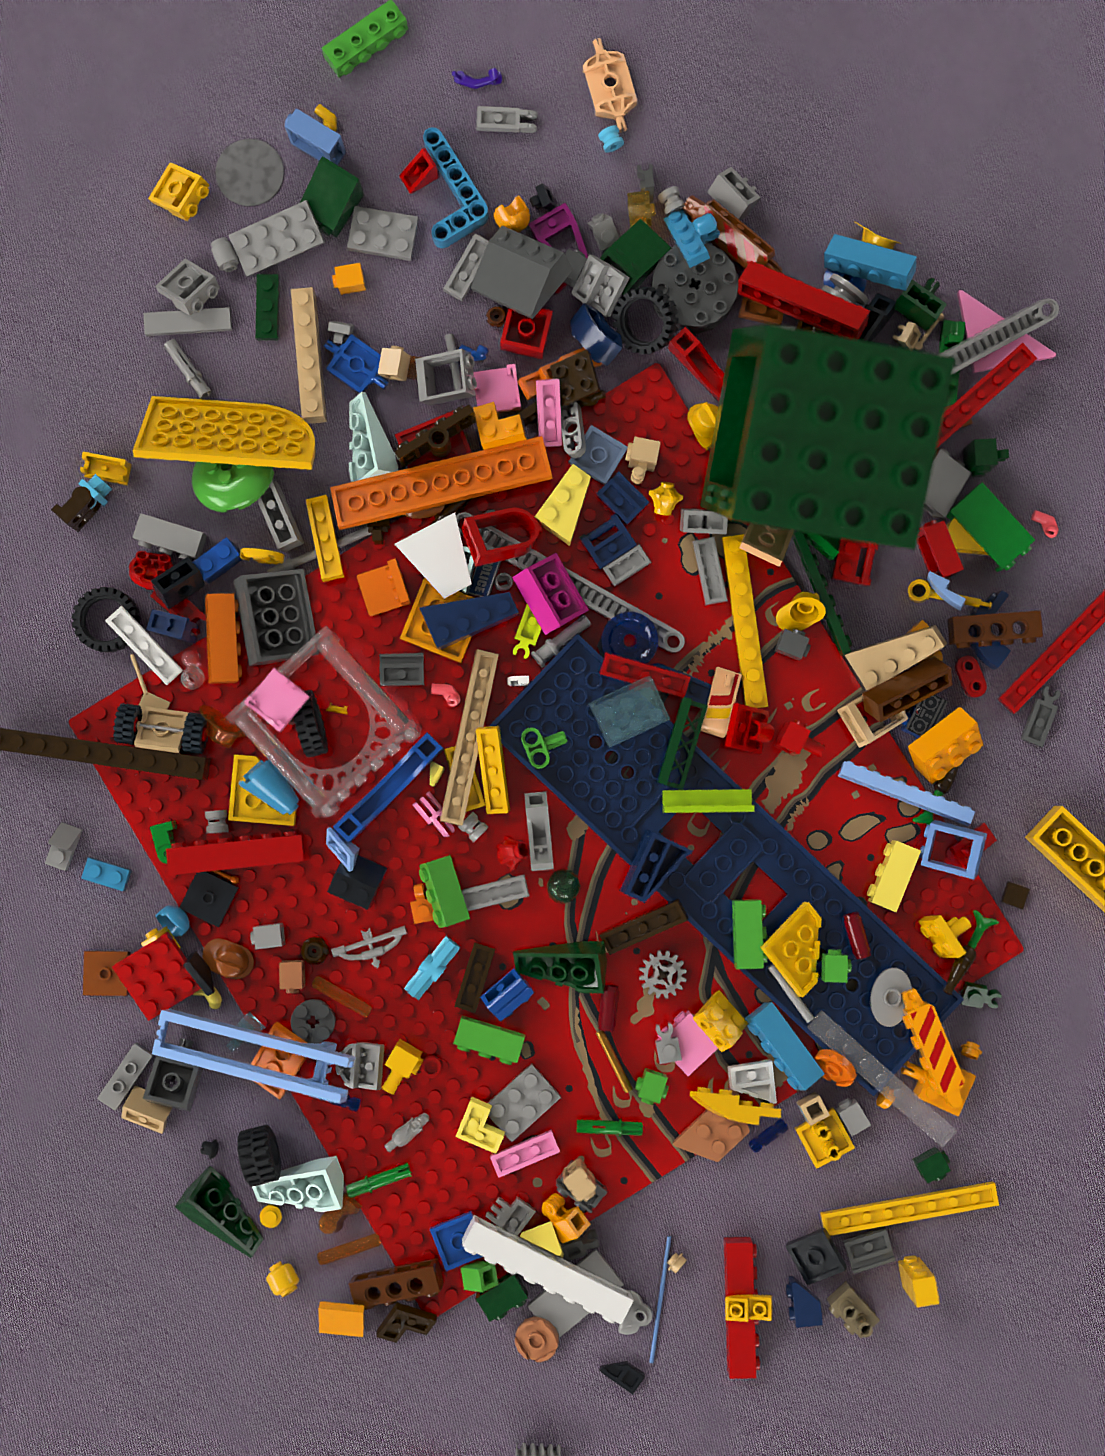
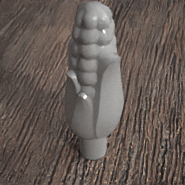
M422 1113L415 1117V1119L412 1117L406 1124L399 1127L393 1133L392 1139L384 1145L386 1150L391 1152L397 1146L402 1147L408 1144L423 1130V1126L429 1121V1115Z

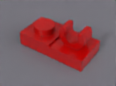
M981 823L973 829L987 833L983 851L997 841L985 823ZM965 837L949 848L961 866L968 864L973 844L972 839Z

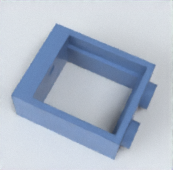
M297 108L293 114L290 113L287 116L284 127L292 145L319 161L323 156L336 165L340 163L346 153L340 134Z
M938 820L932 821L930 825L927 824L924 832V837L927 838L926 845H922L919 858L922 859L921 865L974 880L978 875L987 833ZM937 830L973 840L967 869L930 859Z

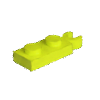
M528 604L514 638L519 640L520 643L513 649V655H516L518 649H524V659H527L529 656V644L536 645L541 631V627Z

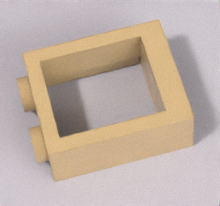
M863 694L837 710L859 748L873 742L909 719L904 710L890 717V723L872 733L856 706L863 702Z

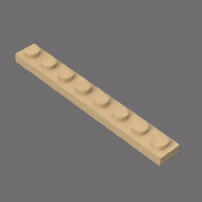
M476 650L443 803L441 822L463 826L478 755L476 729L484 727L499 654Z

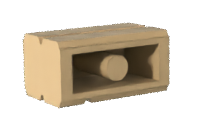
M577 1158L563 1169V1182L571 1190L577 1201H582L583 1199L588 1201L596 1194L595 1177L587 1169L581 1158Z

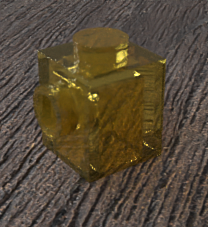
M649 191L627 193L630 228L639 219H642L648 226H652L651 217L655 216V205L650 203Z

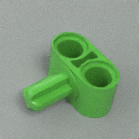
M527 728L521 736L529 761L537 769H542L548 765L550 759L548 750L567 743L564 731L543 738L536 728ZM529 732L536 733L538 736L537 742L528 744L525 741L526 734ZM541 752L546 756L544 764L537 765L534 763L533 756L536 753Z

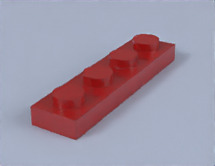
M608 652L605 653L600 669L601 675L682 698L685 697L691 678L689 675Z

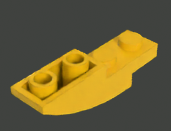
M698 1087L697 1092L690 1091V1096L701 1106L729 1120L759 1125L760 1116L781 1118V1109L774 1108L773 1103L761 1102L760 1107L753 1106L752 1101H741L739 1096L732 1095V1090L719 1089V1094L711 1093V1088Z

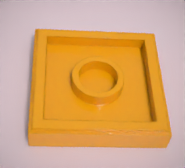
M324 1301L319 1303V1333L363 1337V1305Z

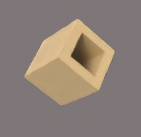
M399 346L382 348L378 374L388 380L406 381L411 356L403 351L404 348Z
M816 1092L796 1101L804 1119L810 1126L830 1116L822 1099Z

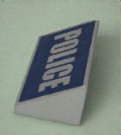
M501 561L477 566L468 594L476 597L489 596Z

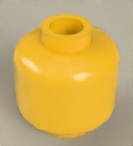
M280 1261L269 1268L271 1272L267 1275L266 1281L274 1295H281L283 1298L298 1288L299 1277L290 1263L282 1264Z

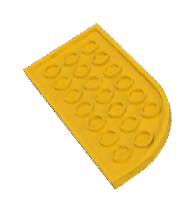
M152 396L133 448L134 457L145 459L153 458L312 470L316 448L315 437L308 423L297 414L278 406L260 403Z

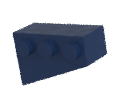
M647 830L620 891L645 903L664 883L663 881L679 867L678 865L686 856H689L693 851Z

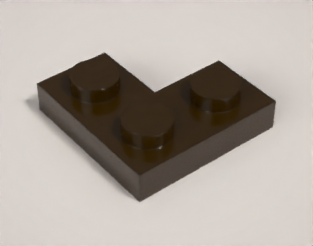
M397 1302L378 1327L377 1337L397 1343L406 1330L427 1335L437 1322V1315Z

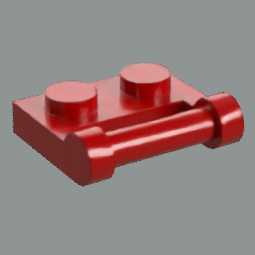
M839 538L837 548L839 553L835 557L831 579L870 587L875 551H878L879 544ZM861 548L867 549L862 576L857 577L855 575Z

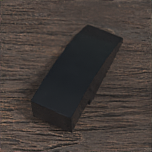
M877 293L871 303L866 304L864 308L870 310L868 323L858 341L870 343L879 334L894 314L897 301Z

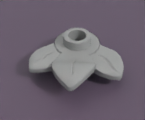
M632 1290L627 1291L631 1292L634 1301L623 1323L619 1324L618 1332L625 1335L636 1333L640 1326L648 1325L653 1318L651 1308L642 1302L638 1293ZM638 1313H643L645 1318H640Z

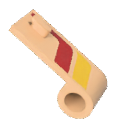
M716 667L701 732L721 738L727 735L732 707L736 700L742 674Z

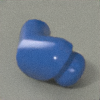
M463 344L459 348L470 352L474 361L485 360L489 352L488 348L479 345L476 351Z

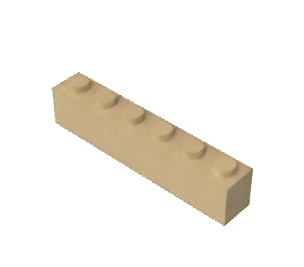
M313 287L291 289L302 419L308 424L327 422L316 294Z

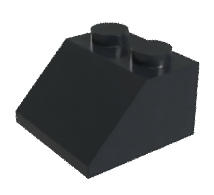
M358 855L354 869L350 872L340 863L327 892L368 910L371 908L388 868Z

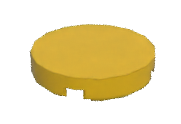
M242 548L240 550L241 559L246 561L253 558L254 561L263 564L277 565L284 563L285 555L279 552L255 548Z

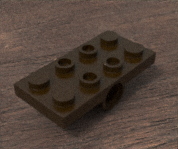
M470 404L465 407L461 405L453 411V415L450 417H442L434 423L435 426L428 431L423 429L415 435L416 438L412 441H404L397 446L398 450L394 452L402 468L430 451L436 457H446L452 448L450 438L476 422L474 410ZM438 440H443L441 444H435Z

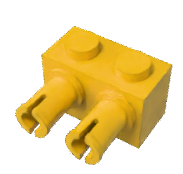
M399 1039L385 1063V1066L392 1070L382 1086L386 1092L394 1095L403 1077L409 1078L411 1073L414 1075L417 1073L423 1062V1059L420 1058L422 1051Z

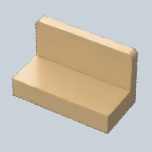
M134 1086L123 1105L121 1118L162 1134L172 1107L144 1100L143 1096L146 1089Z

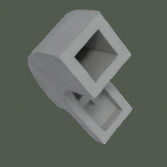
M547 792L526 793L525 806L531 870L554 869Z

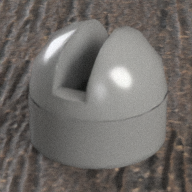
M500 573L494 580V586L502 592L509 590L513 584L511 576L507 573ZM506 581H507V583H508V584L502 585V586L499 585V583H503V582H506Z

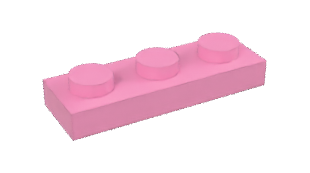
M559 379L536 380L538 437L543 436L545 447L562 446Z
M549 1130L501 1150L497 1154L494 1153L490 1155V1158L499 1178L560 1152L552 1130Z

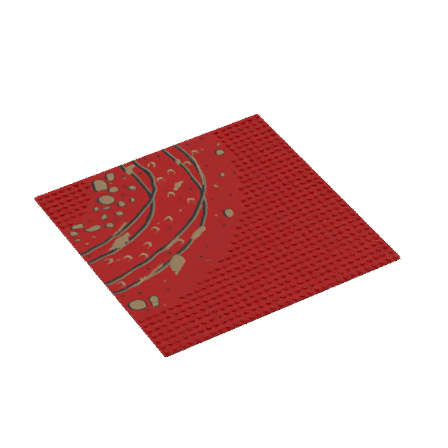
M655 363L605 393L606 398L600 399L597 404L581 408L584 435L592 425L627 447L629 442L633 443L634 437L660 441L654 472L646 471L641 484H634L631 481L634 468L628 467L629 461L625 460L626 453L610 477L611 479L620 472L649 501V504L628 525L622 520L621 522L637 545L640 544L650 559L651 564L614 587L603 568L599 569L579 537L583 534L587 535L610 520V516L615 514L596 495L604 485L592 477L571 545H567L542 527V533L538 534L532 549L546 557L557 553L565 568L679 631L685 641L680 651L676 653L667 652L593 609L588 608L589 610L583 614L592 625L580 633V636L594 650L599 653L597 644L607 621H611L625 658L650 665L661 663L712 685L716 667L740 674L721 538L745 535L749 523L728 519L727 534L680 531L681 508L705 509L700 504L710 452L698 442L687 419L689 410L661 365ZM577 424L570 425L568 433L574 432ZM563 438L562 446L545 447L553 479L475 497L460 513L466 512L476 516L484 514L489 509L499 511L508 508H521L530 512L535 517L572 466L568 463L571 457L564 450ZM573 439L574 448H573L572 450H575V447H576L578 444H577V443L574 441V439ZM661 482L673 483L676 491L683 495V500L675 505L669 516L654 512L653 499L649 495V490L661 486ZM403 516L390 524L388 532H384L383 544L375 545L374 541H372V536L340 554L344 572L343 578L323 582L319 568L305 576L319 648L318 655L249 666L239 616L235 618V621H239L240 632L236 634V641L240 643L241 654L237 656V662L241 664L242 676L238 678V682L209 684L207 636L171 657L184 671L168 685L152 669L142 675L149 693L171 702L168 710L209 716V735L207 736L208 741L206 742L204 753L184 752L182 745L180 752L177 753L211 758L208 780L97 764L93 765L179 907L196 873L168 876L167 864L162 863L157 856L150 826L176 820L178 829L172 830L175 843L185 842V847L194 846V841L207 840V844H215L216 839L230 838V842L239 841L240 836L252 835V840L261 839V834L274 833L275 837L284 836L283 832L297 831V835H302L304 861L220 870L230 876H237L239 879L238 883L235 884L239 889L220 927H216L186 911L185 913L188 915L189 924L203 948L211 940L220 938L242 945L251 952L254 964L247 976L241 979L220 976L254 1031L268 1034L273 1025L278 1022L293 1032L291 1016L295 1008L308 999H320L326 1002L335 1013V1028L324 1041L336 1043V1052H342L347 1045L358 1042L384 1045L382 1086L392 1071L389 1067L385 1066V1063L399 1039L422 1051L420 1056L422 1059L429 1055H435L441 1059L443 1069L439 1076L427 1078L421 1073L419 1067L415 1075L411 1073L409 1078L403 1077L394 1095L386 1092L382 1086L380 1090L358 1087L349 1088L345 1086L342 1077L337 1075L336 1064L329 1065L332 1067L331 1073L326 1074V1080H329L328 1085L348 1090L346 1102L339 1104L290 1091L329 1157L337 1156L346 1185L363 1180L367 1175L371 1177L408 1162L412 1172L411 1177L373 1190V1193L366 1192L354 1198L395 1266L438 1258L444 1280L441 1291L433 1297L423 1295L415 1299L421 1310L436 1314L438 1317L476 1293V1291L464 1290L461 1267L477 1260H486L483 1256L446 1271L430 1232V1227L469 1211H472L473 1216L476 1215L496 1225L485 1215L487 1212H491L495 1216L497 1215L491 1210V1207L494 1204L500 1209L502 1208L496 1202L498 1197L511 1205L518 1196L535 1208L536 1211L518 1235L520 1237L522 1232L550 1222V1219L542 1213V1204L553 1193L561 1195L557 1191L556 1179L570 1161H575L577 1158H581L593 1176L607 1187L606 1195L594 1209L592 1208V1213L587 1210L582 1211L590 1222L697 1155L675 1147L672 1141L706 1110V1108L690 1096V1091L697 1092L698 1087L711 1088V1093L719 1094V1089L727 1090L730 1087L728 1066L770 1059L773 1062L777 1100L774 1107L800 1091L793 1089L789 1085L787 1075L775 1066L773 1056L762 1048L760 1044L762 1041L757 1035L752 1034L747 1026L742 1030L743 1034L732 1047L723 1052L717 1049L696 1070L687 1076L675 1062L659 1063L655 1043L659 1038L656 1032L657 1024L660 1025V1030L666 1026L668 1027V1022H671L673 1025L675 1023L673 1021L674 1018L682 1011L686 1013L689 1010L695 1016L709 998L720 990L744 1019L764 1002H772L813 1058L823 1048L741 970L736 969L734 964L688 920L609 955L605 947L607 958L605 985L618 986L619 997L614 1031L604 1032L633 1088L630 1092H624L595 1034L600 1031L598 1029L601 993H580L575 991V988L566 985L561 987L555 985L556 982L544 978L539 980L520 974L529 983L534 994L531 995L527 1002L518 1006L511 1016L504 1018L502 1021L486 1007L481 998L476 1013L454 1007L474 942L495 948L482 996L515 968L513 952L516 950L580 941H602L600 938L602 932L669 903L657 891L645 903L621 892L620 888L631 866L503 745L502 751L510 811L508 813L487 814L486 806L465 812L464 820L474 812L478 816V820L488 826V829L474 843L469 839V835L466 832H462L458 828L459 825L452 824L455 829L454 833H452L439 818L437 819L438 822L449 834V837H444L433 823L428 825L413 806L415 802L418 803L430 818L431 814L419 800L421 797H424L437 812L438 809L426 795L430 791L443 807L450 775V768L443 750L433 760V762L445 767L437 785L434 787L430 785L429 764L352 841L353 844L360 848L358 855L388 868L371 908L368 910L327 892L334 874L341 863L326 845L327 828H333L351 808L364 798L397 765L426 733H429L444 749L456 746L476 650L499 654L484 727H489L527 687L507 685V677L529 676L530 684L544 669L535 661L531 652H536L545 644L547 639L552 640L580 617H576L546 635L541 629L536 645L529 644L528 646L530 653L527 659H524L525 650L521 648L517 650L516 655H513L514 647L520 643L519 640L514 638L527 605L513 580L510 589L504 592L497 590L493 585L490 595L510 592L519 615L473 635L462 663L401 640V634L425 577L397 548L395 543L428 527L435 519L434 516L421 519ZM462 518L458 523L460 529L465 518ZM508 522L496 526V529L521 543L530 540L527 530L520 524ZM613 527L591 542L592 545L595 547L618 532V529ZM461 536L462 545L468 547L465 538ZM715 537L728 601L706 606L692 542ZM746 551L768 707L758 709L770 711L768 723L774 727V736L770 742L763 743L761 754L725 747L727 735L721 738L701 731L696 746L742 789H752V799L946 982L948 981L955 958H942L938 956L933 950L931 940L921 932V925L918 921L924 916L941 915L945 922H948L953 917L958 919L963 916L966 917L971 923V928L957 937L961 946H965L968 944L977 926L973 914L974 910L979 911L984 918L997 920L999 923L987 928L975 948L976 958L973 964L954 988L956 992H959L963 989L965 981L974 983L1022 953L1024 948L979 875L973 880L922 866V859L918 857L897 912L868 901L869 896H867L870 885L876 881L877 876L875 872L878 865L884 861L885 855H883L887 843L891 844V841L895 840L918 850H921L922 845H926L927 838L924 837L926 823H915L912 820L925 810L838 777L843 762L851 761L856 766H864L869 771H877L882 776H890L895 781H903L908 786L920 788L919 790L921 791L926 790L890 732L885 733L865 746L858 747L837 710L861 696L864 691L820 621L801 630L805 633V637L810 638L808 644L811 646L806 657L803 656L798 661L774 651L783 631L776 623L777 612L802 591L783 561L778 567ZM396 559L411 604L370 616L357 580V575L388 565L387 561ZM503 560L501 561L497 576L500 573H507L512 578L522 570ZM507 581L499 583L500 586L508 584ZM670 636L667 639V644L671 648L679 646L680 642L676 636ZM424 653L425 685L380 686L379 654ZM551 658L548 662L545 663V667L552 661L553 658ZM273 668H276L301 690L313 691L324 722L328 743L327 753L306 757L298 738L296 724L289 725L288 723L279 732L271 724H267L262 716L244 704L245 700L254 693ZM139 679L133 680L69 720V725L77 739L135 747V745L117 743L114 740L113 733L115 730H113V727L115 726L114 719H116V712H118L120 704L139 705L144 694ZM740 680L735 703L745 705L742 681ZM432 683L452 685L460 695L458 705L451 707L447 704L443 695L431 694ZM630 683L673 724L675 723L682 697ZM863 702L856 705L872 733L885 726L883 722L880 723L864 710ZM330 703H332V706L344 708V706H347V714L329 712L326 709L330 706ZM690 706L688 716L691 722L700 717L701 708ZM797 719L807 724L806 728L811 730L809 738L826 745L821 757L819 758L804 749L801 750L799 755L792 756L774 747L773 745L784 723ZM698 721L693 723L695 729L697 727ZM691 726L683 729L682 733L692 740L694 732ZM593 736L590 738L589 744L592 748L597 749L602 745V740L598 736ZM478 751L474 770L485 802ZM609 751L605 755V760L610 764H614L618 759L614 751ZM272 753L299 798L295 826L230 821L227 817L226 824L229 826V832L206 834V827L208 825V820L205 818L206 811L227 810L229 815L234 755L257 756L264 762L269 760L267 755ZM624 766L621 770V775L625 779H630L634 774L630 766ZM547 792L554 869L532 871L529 854L528 858L523 859L517 865L516 870L510 871L506 864L501 865L499 862L497 844H502L504 837L510 836L516 841L526 842L529 846L525 794ZM701 812L676 813L659 831L664 838L692 850L693 852L686 856V859L693 865L723 834ZM933 815L934 820L945 822L942 816ZM937 830L930 859L967 869V865L961 866L949 849L958 842L954 835ZM449 855L451 856L461 890L525 875L530 895L468 911L470 919L439 928L434 920L414 924L410 904L411 901L416 900L413 888L416 884L423 883L426 897L427 889L425 882L420 878L419 865ZM754 862L723 892L731 901L761 900L762 904H765L766 916L787 895ZM207 871V872H209V873H211V874H213V875H215V876H217V877H219V878H221V879H223V880H225V881L230 882V880H228V879H226V878H224V877H222V876H220V875H218V874H216V873H214V872H212V871ZM283 922L285 945L255 950V944L252 945L250 938L253 927ZM402 926L406 927L407 934L402 936L399 943L385 952L384 955L377 956V960H380L378 968L372 965L373 958L365 961L346 960L340 956L333 957L331 949L363 941L361 930L366 932L371 928L373 937L391 932L392 929ZM447 936L457 943L460 949L446 965L447 968L436 982L430 985L419 1000L412 997L404 989L406 984L417 973L418 967L426 957L432 954L444 937ZM311 937L322 938L329 948L328 956L324 962L317 965L309 964L305 961V987L299 989L298 993H286V989H280L279 962L283 960H304L301 955L303 943ZM391 937L372 943L373 948L384 947L395 938ZM366 945L360 948L347 951L346 954H361L362 952L368 951L370 949L369 946ZM820 948L819 959L817 960H822V953H825L824 949ZM657 950H660L662 955H665V952L668 950L670 957L676 954L678 956L676 962L682 960L684 964L680 968L687 971L682 974V977L687 979L686 982H680L683 989L676 988L675 996L671 992L668 993V999H665L663 994L660 995L659 999L656 998V992L649 995L647 993L649 987L643 988L641 986L645 980H639V976L644 975V972L639 970V967H645L642 960L646 959L649 961L650 953L654 957L657 956ZM659 960L663 965L672 964V962L667 960ZM653 965L649 968L648 978L653 974ZM657 966L660 974L657 978L662 977L668 983L666 979L668 970L664 972ZM677 971L672 976L671 981L673 984L677 978ZM849 979L846 983L847 990H855L857 981ZM662 984L653 985L654 987L659 989L666 988L665 985ZM313 1015L311 1019L307 1020L311 1027L319 1024V1020H316ZM462 1015L525 1034L518 1062H512V1065L500 1062V1058L492 1055L491 1058H485L478 1055V1051L470 1049V1052L457 1049L458 1045L453 1043ZM307 1057L296 1077L304 1079L313 1078L317 1059ZM532 1063L561 1095V1098L513 1142L504 1134L497 1152L549 1130H552L560 1152L498 1178L490 1155L494 1154L493 1152L455 1136L471 1097L488 1103ZM645 1068L664 1073L668 1077L666 1085L669 1086L665 1099L661 1098L660 1104L654 1102V1105L642 1102L641 1098L638 1097V1090H635L637 1079L643 1076ZM738 1092L741 1101H752L753 1106L760 1107L761 1102L770 1103L769 1101ZM422 1113L429 1115V1121L423 1126V1130L408 1144L402 1147L397 1146L391 1152L386 1150L384 1145L392 1139L393 1133L399 1127L406 1124L412 1117L415 1119V1117ZM488 1116L485 1123L500 1129ZM577 1119L619 1121L621 1119V1121L642 1122L643 1133L641 1136L621 1135V1137L614 1134L577 1133ZM593 1126V1128H606L605 1126ZM562 1196L565 1201L563 1207L566 1210L576 1207L574 1204L575 1200L570 1196L567 1198ZM496 1263L497 1279H499L508 1272L504 1269V1266ZM414 1278V1281L417 1284H422V1281L420 1279Z

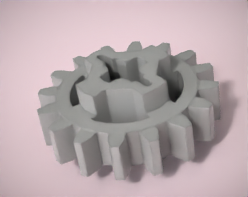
M657 950V956L655 957L650 953L649 961L646 959L642 960L645 967H639V970L644 972V975L639 976V980H645L641 986L643 988L649 987L647 992L649 995L656 992L655 995L658 999L661 994L664 995L665 999H668V993L670 992L675 996L676 988L683 989L680 982H686L687 980L682 977V974L687 972L686 969L680 968L684 964L683 961L676 962L678 956L674 954L670 957L668 950L665 952V955H662L661 951ZM659 960H667L672 962V964L663 965ZM653 965V974L648 978L649 968ZM657 966L664 972L668 970L666 973L668 983L662 977L657 978L660 975ZM677 971V978L673 984L671 981L672 976ZM662 984L665 985L666 988L659 989L654 987L653 985Z

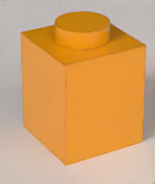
M360 263L334 267L336 274L332 275L334 288L339 289L341 295L366 291Z

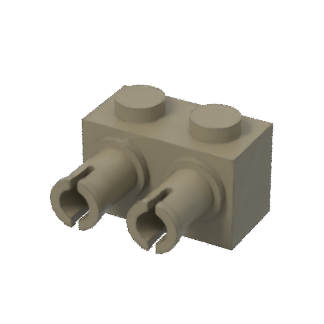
M847 1281L827 1298L830 1304L828 1309L837 1319L841 1317L845 1321L843 1325L851 1335L856 1333L860 1339L871 1336L873 1327L880 1319Z

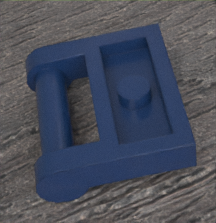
M616 513L610 516V520L587 535L583 534L579 537L600 570L637 546ZM613 527L618 529V532L595 547L592 545L591 542Z

